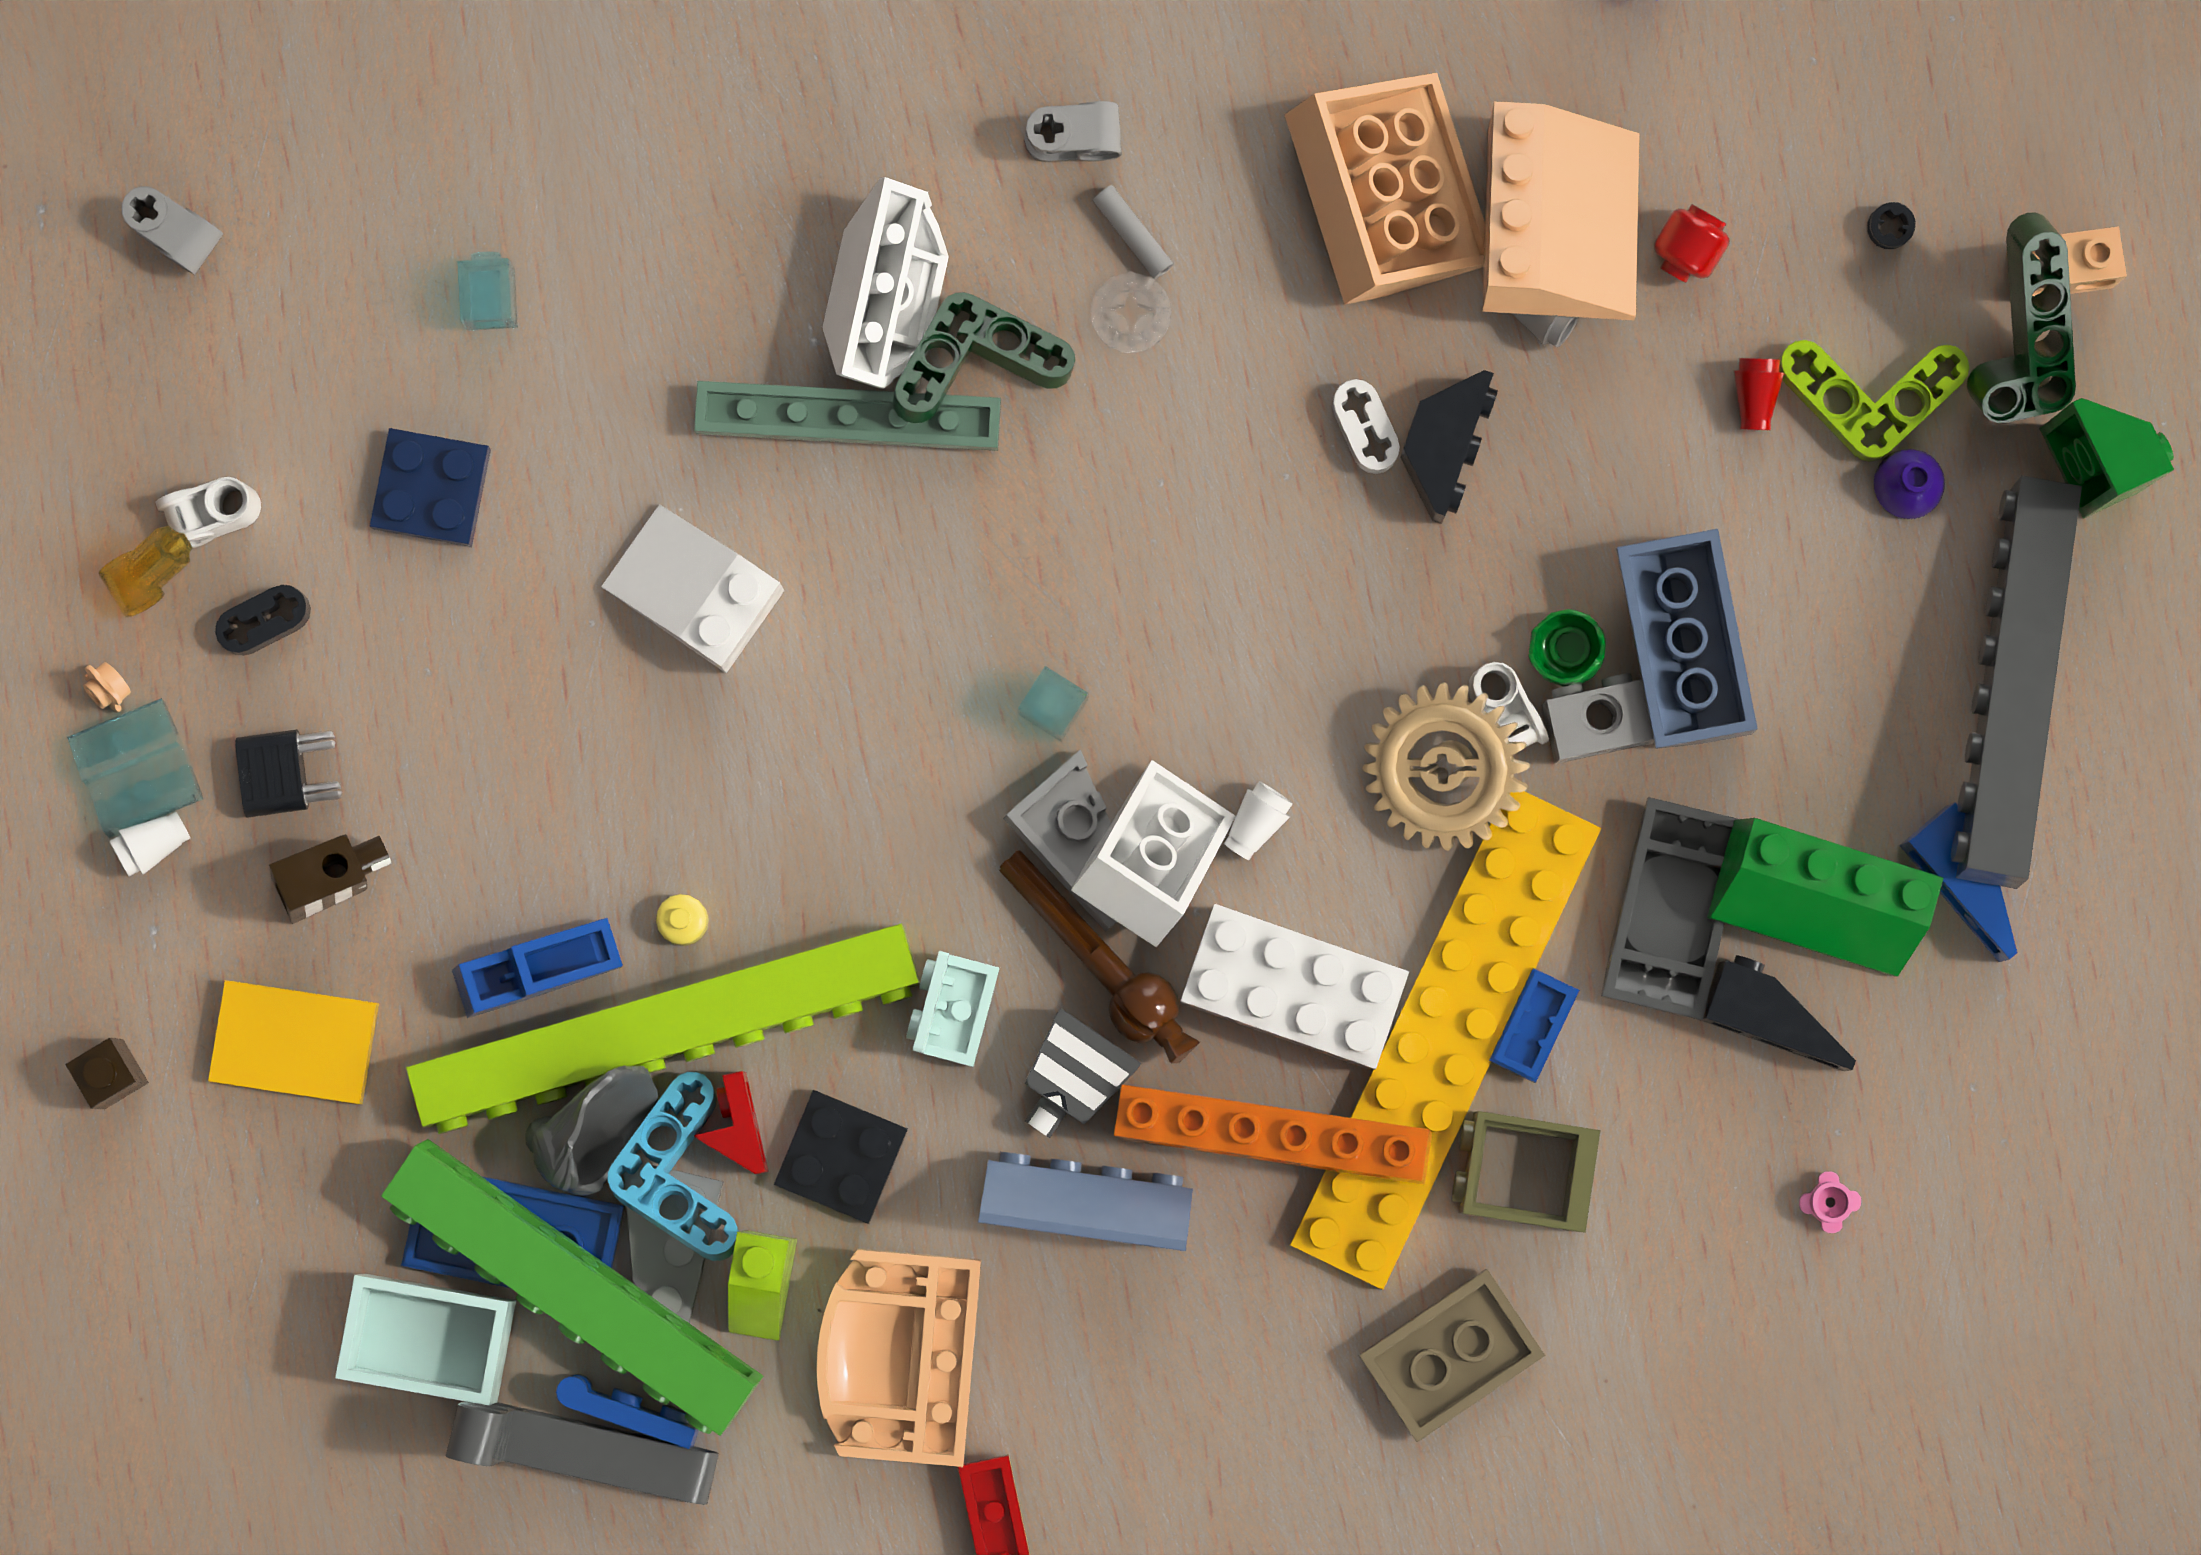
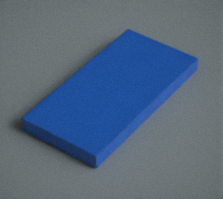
M483 1177L610 1268L613 1267L625 1211L624 1205ZM418 1222L416 1225L410 1224L401 1266L510 1288L503 1282L494 1284L484 1279L475 1271L474 1266L476 1263L460 1252L455 1255L443 1250L432 1240L433 1233Z

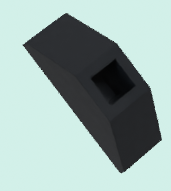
M1483 370L1421 400L1418 404L1400 458L1432 521L1442 524L1447 511L1455 514L1458 511L1466 488L1465 484L1457 482L1463 463L1473 466L1482 437L1473 435L1479 416L1489 419L1498 390L1489 387L1494 374L1492 372Z

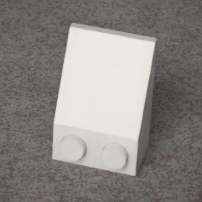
M660 504L601 586L725 673L731 668L784 592L780 582Z
M1151 760L1092 852L1071 891L1157 947L1184 915L1236 816Z

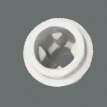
M1259 781L1253 791L1247 789L1228 834L1229 836L1224 844L1238 855L1250 860L1254 852H1257L1290 818L1287 812L1293 803L1276 790Z
M174 812L168 816L165 815L118 830L120 835L109 842L127 875L131 876L139 871L144 875L181 846L183 842L191 838L177 812Z

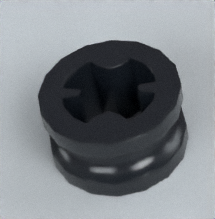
M1888 202L1881 205L1870 215L1867 222V232L1871 241L1876 246L1883 249H1896L1912 238L1916 221L1913 212L1907 206L1899 202ZM1886 213L1891 219L1898 216L1902 219L1904 225L1898 229V231L1903 233L1900 238L1896 239L1892 233L1883 236L1878 227L1884 223L1880 219L1882 214Z

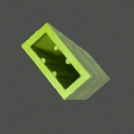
M749 1230L737 1232L728 1281V1332L780 1340L797 1243L796 1238Z

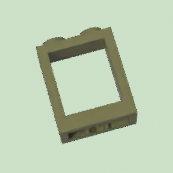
M1474 1111L1472 1121L1464 1120L1462 1125L1459 1150L1467 1151L1468 1153L1465 1172L1456 1171L1452 1201L1460 1203L1459 1213L1586 1233L1601 1130ZM1487 1127L1573 1140L1562 1216L1476 1203Z

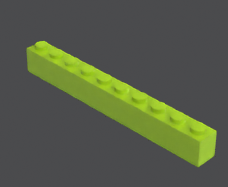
M901 923L408 1066L406 1070L422 1127L436 1126L438 1134H443L469 1126L466 1117L486 1111L487 1118L490 1120L518 1112L516 1102L535 1097L537 1105L564 1099L567 1097L565 1088L585 1083L587 1086L617 1067L624 1065L629 1067L644 1066L648 1069L649 1073H654L666 1069L664 1059L684 1054L686 1062L702 1059L716 1054L713 1045L732 1039L735 1048L743 1047L765 1040L763 1030L781 1025L785 1034L814 1026L812 1016L832 1011L834 1019L850 1016L863 1011L861 1002L880 996L883 1005L913 997L910 988L920 985L905 928Z

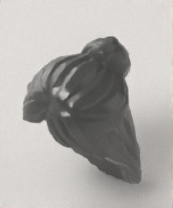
M625 1065L612 1069L587 1085L553 1117L537 1118L529 1124L525 1133L526 1145L533 1153L537 1170L546 1182L562 1191L583 1196L599 1192L608 1180V1171L612 1163L658 1102V1090L653 1084L648 1069L644 1066L629 1067Z

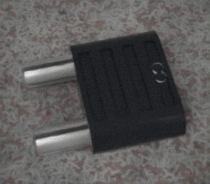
M298 729L237 737L235 748L242 805L246 818L307 810L309 803L340 799L342 791L308 795V793L341 789L338 781L307 785L303 757L304 752L333 749L335 741L302 744L335 739L333 732L327 731L300 735Z

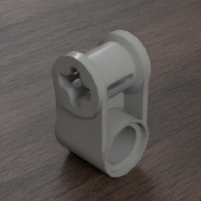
M1095 101L1079 105L1038 108L1027 120L1024 139L1026 150L1032 157L1044 162L1066 160L1104 161L1118 158L1122 155L1119 105L1114 102ZM1042 126H1051V131L1055 134L1053 143H1045L1043 135L1040 134Z
M140 186L132 189L122 202V215L125 222L139 236L156 246L158 251L193 275L197 273L223 236L219 229L188 208L184 209L154 188ZM144 206L149 209L154 208L158 215L154 220L143 218L139 214L140 210Z

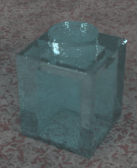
M477 252L470 255L471 260L457 261L460 321L467 331L518 328L515 268L508 258H501V254L498 252Z
M1045 666L1018 707V714L1062 742L1089 700V693Z

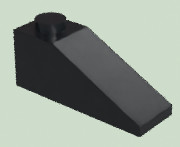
M1739 955L1735 956L1734 962L1728 960L1719 962L1708 994L1703 1020L1701 1021L1841 1071L1853 1070L1856 1060L1775 977L1763 973L1764 964Z

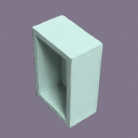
M357 1274L354 1276L335 1378L483 1405L497 1403L516 1300L371 1274Z

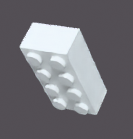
M1214 904L1180 1004L1373 1071L1377 1068L1409 971Z

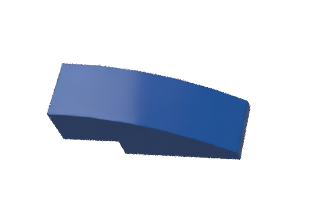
M604 918L458 964L452 969V973L468 1019L621 968L623 964L608 918Z

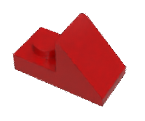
M740 1071L722 1075L725 1087L716 1089L722 1117H732L733 1126L697 1134L694 1137L754 1174L769 1172L747 1072Z

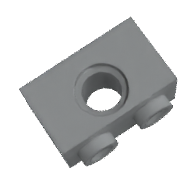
M1631 673L1602 679L1603 688L1583 692L1582 684H1574L1552 690L1553 699L1546 700L1541 706L1554 764L1654 743L1642 679L1633 681ZM1602 704L1609 709L1612 715V723L1608 729H1595L1588 723L1586 711L1589 705Z

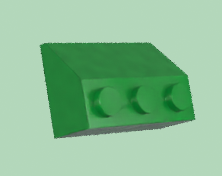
M2084 398L2072 402L2039 428L2065 483L2082 486L2079 511L2083 519L2138 494L2174 470L2170 462L2174 459L2171 445L2163 433H2156L2152 423Z

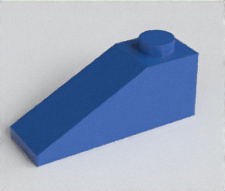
M1954 802L1945 806L1899 846L1919 870L1943 877L1940 894L1998 962L2010 960L2018 952L2001 886L1956 878L1958 862L1951 861V848L1955 833L1957 831L1963 832L1965 813L1958 812V805Z

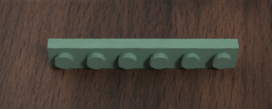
M697 381L694 431L696 434L998 451L1001 398L945 395L938 410L930 420L923 423H910L897 415L893 407L894 392ZM925 393L909 395L908 402L916 405L918 401L924 400Z

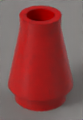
M1739 358V370L1733 371L1741 417L1740 429L1771 430V420L1784 376L1783 372H1779L1780 360Z

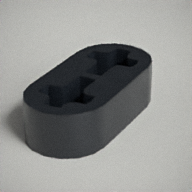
M279 585L272 587L224 612L216 623L215 634L217 641L224 649L235 655L245 656L252 654L305 626L310 618L311 607L309 600L301 591L293 586ZM284 596L290 602L298 601V606L292 609L294 616L292 620L287 621L282 616H276L267 620V615L280 608L279 598ZM239 619L245 625L259 620L260 625L246 633L249 641L245 644L236 639L229 640L228 635L234 631L232 623L235 620Z

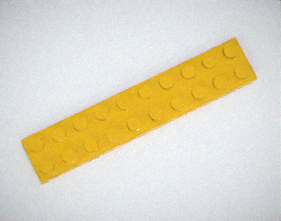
M1525 791L1510 792L1509 794L1520 803L1518 810L1500 809L1508 820L1507 826L1498 827L1492 823L1489 824L1492 837L1489 840L1482 839L1388 1036L1377 1068L1371 1072L1350 1118L1429 1129L1432 1133L1425 1185L1325 1170L1290 1243V1246L1381 1290L1384 1289L1488 1070L1491 1063L1489 1059L1532 969L1536 968L1602 829Z

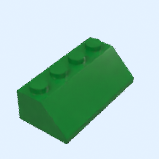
M1758 818L1737 819L1733 823L1707 918L1898 977L1931 926L1943 877Z

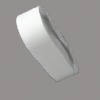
M1354 379L1346 381L1338 388L1334 395L1332 405L1334 416L1357 465L1367 473H1383L1393 466L1399 454L1400 446L1396 433L1373 386L1363 380ZM1354 391L1358 398L1366 396L1369 400L1363 408L1367 422L1361 424L1354 410L1345 412L1342 408L1347 403L1348 392ZM1371 429L1378 443H1388L1389 448L1384 453V461L1378 462L1375 456L1366 458L1363 454V451L1369 445L1365 431Z

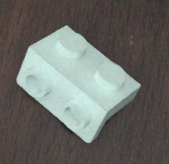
M943 951L938 952L936 961L927 959L919 989L928 991L923 1011L913 1010L906 1035L907 1039L915 1041L913 1051L974 1067L1000 968L950 955Z

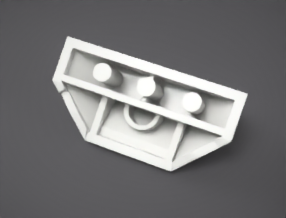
M886 177L880 178L844 229L822 327L836 375L876 388H885L893 382L894 378L902 374L937 312L949 256L939 225L930 209L932 204L926 191Z

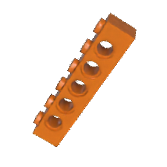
M1123 1084L1121 1085L1114 1131L1115 1137L1126 1141L1425 1185L1432 1139V1133L1429 1129Z

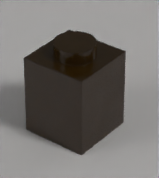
M108 1038L65 1064L91 1109L105 1110L149 1083L123 1039Z

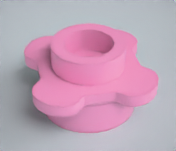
M1834 1172L1821 1173L1816 1187L1810 1193L1803 1194L1799 1200L1801 1211L1805 1214H1812L1821 1222L1822 1230L1827 1233L1839 1232L1842 1229V1221L1852 1211H1857L1861 1206L1860 1195L1839 1183V1177ZM1831 1197L1834 1199L1835 1204L1833 1207L1826 1206L1825 1201L1827 1198Z

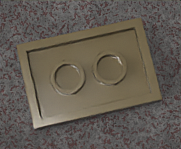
M1488 1269L1483 1270L1359 1354V1357L1416 1442H1419L1545 1356Z

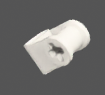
M231 477L218 478L194 488L179 490L165 495L155 502L158 511H163L173 538L169 545L171 551L174 552L192 549L206 544L216 537L246 528L255 522L261 510V502L257 492L240 480ZM233 491H240L243 498L241 508L232 515H226L223 511L225 497Z
M1492 662L1485 664L1472 674L1468 684V692L1472 702L1482 694L1480 684L1485 674L1496 673L1505 681L1506 691L1503 698L1500 700H1490L1487 698L1484 711L1489 713L1498 706H1504L1505 710L1498 724L1502 726L1516 722L1518 723L1516 729L1522 726L1525 727L1523 732L1508 738L1509 742L1524 741L1527 744L1526 747L1535 742H1539L1541 745L1549 742L1547 731L1538 712L1529 701L1517 674L1511 667L1504 663Z

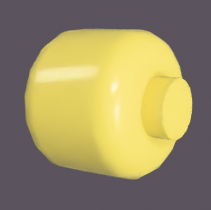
M678 894L670 896L662 902L657 910L656 924L658 931L664 939L674 945L687 946L696 943L703 937L708 927L707 910L700 901L690 895Z

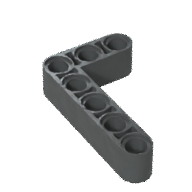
M467 1401L457 1404L446 1452L447 1458L464 1463L490 1467L505 1461L701 1505L708 1504L719 1453L696 1446L687 1449L655 1437L497 1402L492 1405H483Z

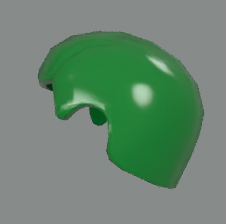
M1574 609L1551 612L1533 628L1528 657L1533 667L1544 680L1562 687L1574 684L1581 685L1593 678L1603 664L1606 653L1605 635L1603 629L1589 614Z

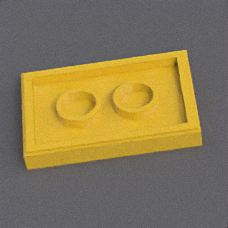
M225 980L208 1081L363 1105L379 1003Z

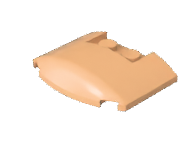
M857 1249L850 1258L853 1261L841 1275L838 1282L835 1283L830 1294L820 1328L817 1348V1387L823 1418L827 1419V1423L838 1441L837 1444H834L838 1455L843 1457L963 1467L981 1260Z

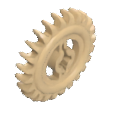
M1445 682L1441 683L1437 688L1435 699L1432 698L1427 686L1423 685L1417 691V704L1408 694H1402L1399 697L1402 713L1392 707H1386L1383 710V714L1389 726L1376 723L1371 727L1374 735L1381 740L1380 743L1370 742L1364 746L1366 752L1376 757V761L1366 763L1362 767L1364 772L1376 775L1377 780L1366 786L1367 792L1381 793L1382 798L1374 806L1375 810L1382 811L1390 808L1392 814L1387 821V825L1394 827L1400 822L1405 823L1403 836L1406 840L1411 839L1418 831L1421 832L1422 845L1425 848H1429L1433 844L1436 836L1439 837L1441 845L1446 851L1453 847L1455 836H1457L1465 848H1470L1474 843L1472 831L1480 838L1489 840L1492 837V831L1489 828L1488 822L1498 827H1505L1508 824L1507 818L1500 809L1516 811L1520 808V803L1509 795L1510 792H1523L1528 788L1527 783L1514 778V774L1527 770L1530 764L1515 760L1513 757L1514 754L1523 750L1527 744L1524 741L1509 742L1508 740L1511 733L1518 727V723L1513 722L1502 726L1498 724L1505 710L1504 706H1498L1489 713L1484 711L1488 698L1487 693H1482L1472 703H1469V688L1467 685L1461 686L1454 698H1451L1448 684ZM1441 730L1459 734L1468 740L1478 753V757H1473L1467 746L1458 741L1449 740L1438 744L1426 752L1423 758H1410L1411 751L1420 738L1428 733ZM1447 755L1448 763L1456 764L1457 767L1462 768L1448 776L1447 768L1431 764L1438 762ZM1413 766H1420V767H1426V768H1425V769H1413ZM1411 777H1421L1428 787L1440 792L1453 790L1469 777H1479V783L1473 793L1465 800L1444 804L1434 802L1421 794Z

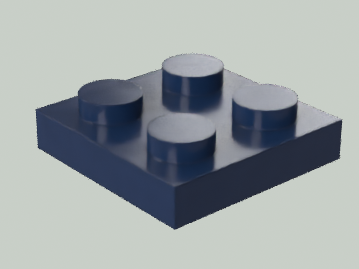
M389 428L370 527L373 530L472 547L491 448L487 445Z

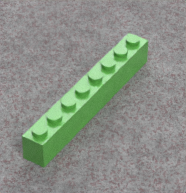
M429 1139L414 1146L381 1195V1197L392 1204L390 1210L398 1218L411 1225H416L418 1222L433 1233L432 1240L443 1250L455 1255L459 1252L476 1263L474 1269L484 1279L494 1284H500L501 1282L518 1293L516 1299L521 1305L536 1314H542L544 1311L560 1323L558 1329L566 1337L579 1344H584L586 1341L602 1352L600 1358L607 1366L621 1374H626L627 1371L644 1382L642 1387L647 1394L661 1403L668 1404L670 1401L686 1412L685 1419L703 1433L710 1434L713 1431L721 1436L764 1377Z

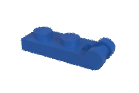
M579 1374L564 1378L557 1386V1399L568 1408L687 1449L692 1448L695 1444L699 1430L685 1419L686 1412L681 1409L662 1405L661 1411L657 1412L641 1406L643 1397L618 1388L613 1389L612 1395L593 1390L591 1381L584 1375Z

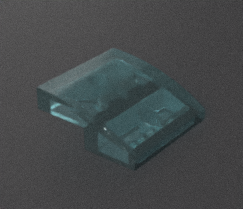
M162 698L67 737L81 780L89 789L102 830L109 838L120 834L118 830L162 817L204 799L180 735Z

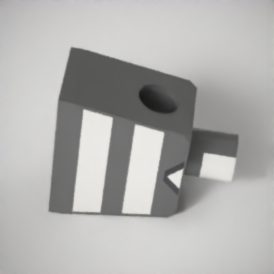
M1060 1008L1025 1082L1027 1086L1042 1095L1025 1122L1051 1138L1067 1113L1085 1125L1119 1090L1121 1085L1137 1071L1141 1063Z

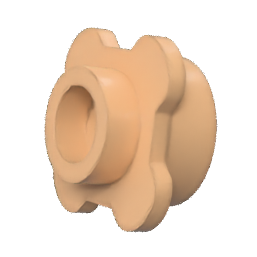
M106 662L96 669L91 665L85 667L87 674L84 677L87 683L83 687L86 693L100 708L104 709L106 706H109L114 712L119 713L122 710L120 706L122 700L131 694L124 679Z

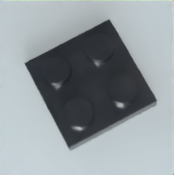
M813 1090L774 1185L869 1224L908 1132V1128Z

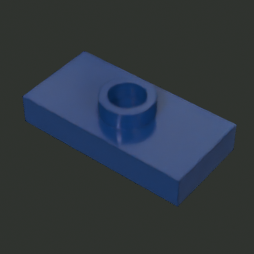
M1533 968L1489 1061L1536 1083L1580 990Z

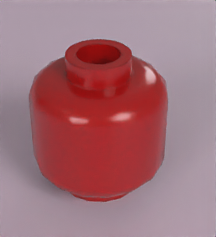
M1691 204L1688 210L1679 208L1674 210L1654 243L1655 252L1665 259L1660 269L1685 283L1690 275L1700 279L1708 278L1729 246V237L1723 231L1726 223Z

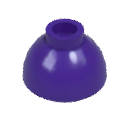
M1903 449L1888 455L1880 463L1874 476V491L1881 506L1890 514L1903 519H1916L1930 513L1939 504L1945 489L1944 473L1939 463L1928 453L1917 449Z

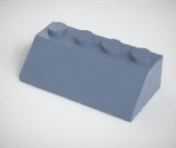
M1712 529L1617 547L1616 550L1655 749L1704 744L1753 734L1758 728L1719 530Z
M1001 1151L999 1162L988 1160L978 1223L1186 1251L1193 1188L1182 1187L1184 1178L1182 1176L1153 1173L1152 1183L1131 1180L1133 1171L1131 1169L1102 1166L1101 1176L1080 1173L1081 1162L1052 1158L1050 1169L1030 1166V1155Z

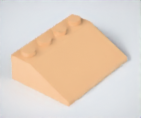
M1437 73L1316 93L1285 114L1344 305L1389 296L1484 267L1485 221Z
M1494 101L1488 127L1482 312L1635 320L1639 133L1545 104Z

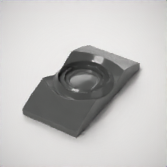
M1651 797L1647 798L1630 860L1624 897L1611 942L1602 997L1703 1020L1725 923L1709 919L1707 916L1733 823L1738 818Z

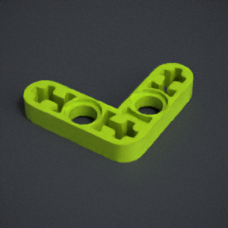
M1795 341L1779 357V372L1784 373L1783 382L1853 455L1860 460L1868 462L1883 458L1965 381L1970 368L1968 358L1958 347L1948 344L1937 346L1874 403L1819 345L1812 341ZM1793 353L1799 358L1806 354L1811 356L1813 362L1809 368L1818 379L1825 371L1831 376V378L1819 386L1814 395L1807 388L1812 386L1815 380L1805 371L1796 375L1791 370L1795 363L1794 358L1791 356ZM1936 358L1942 363L1947 359L1952 360L1956 365L1951 371L1955 380L1945 376L1929 390L1928 386L1923 382L1938 367L1934 359ZM1919 374L1922 382L1915 379L1914 375ZM1834 387L1845 390L1850 396L1851 404L1849 410L1844 414H1834L1828 411L1823 401L1826 390ZM1901 390H1911L1919 395L1922 407L1916 416H1904L1896 409L1895 397ZM1931 391L1939 395L1938 398L1934 399ZM1879 408H1883L1888 419L1901 427L1902 432L1898 433L1893 424L1879 438L1880 443L1883 445L1881 449L1875 444L1866 448L1861 443L1865 436L1861 427L1864 426L1868 430L1874 429L1886 418L1885 415L1878 412Z

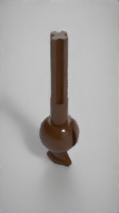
M1021 850L1016 851L1001 864L999 871L1113 996L1109 1004V1014L1118 1032L1128 1040L1137 1043L1149 1042L1154 1039L1161 1047H1164L1171 1064L1180 1063L1200 1042L1184 1033L1182 1027L1175 1021L1179 1014L1180 1004L1178 995L1171 984L1160 975L1146 972L1135 975Z

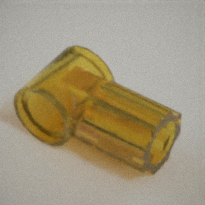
M169 525L155 529L133 551L120 555L102 567L99 571V576L123 615L127 618L149 609L164 597L165 593L162 587L191 562L189 555L193 547L184 533L173 530Z

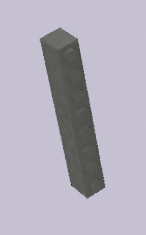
M2021 475L2010 491L2004 490L1998 516L1999 520L2006 521L2004 537L1997 539L1992 556V568L1999 569L1997 587H1990L1985 606V616L1992 617L1990 635L1983 636L1978 656L1979 665L1985 666L1983 684L1978 683L1975 687L1971 707L1972 713L1979 715L1976 733L1971 732L1969 734L1965 749V762L1972 764L1969 782H1963L1958 798V812L1965 813L1963 832L1957 831L1955 833L1951 848V861L1958 862L1956 878L2013 889H2018L2029 879L2082 486Z

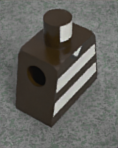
M345 834L269 864L271 879L289 919L294 924L367 890L365 875L392 863L380 836L352 847ZM332 864H341L347 871L342 877L332 878L325 874V870Z

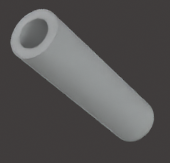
M1113 185L1102 190L1093 199V202L1153 279L1159 278L1174 265Z

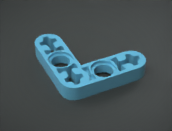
M686 1072L672 1081L614 1160L608 1171V1183L613 1195L622 1204L702 1257L711 1261H722L729 1258L734 1252L736 1235L739 1232L734 1218L669 1174L695 1138L694 1135L699 1133L716 1107V1094L711 1081L705 1075L698 1072ZM699 1087L701 1088L700 1093L704 1102L701 1105L694 1102L689 1104L682 1114L685 1122L689 1124L683 1127L675 1116L666 1112L668 1109H672L677 1116L685 1104L681 1093L684 1090L693 1093ZM660 1126L673 1128L677 1133L675 1144L665 1151L654 1150L648 1145L650 1133ZM641 1150L650 1161L659 1165L654 1169L647 1162L640 1172V1177L644 1184L640 1188L631 1185L625 1191L623 1190L625 1184L621 1175L624 1172L631 1175L636 1173L642 1164L640 1156L636 1155V1153ZM671 1195H680L688 1201L686 1214L677 1220H668L660 1215L662 1201ZM700 1209L705 1211L700 1215L702 1223L711 1229L716 1230L721 1224L725 1225L724 1233L727 1241L724 1244L715 1241L711 1246L707 1245L708 1239L705 1232L694 1225ZM692 1226L690 1234H687L685 1231Z

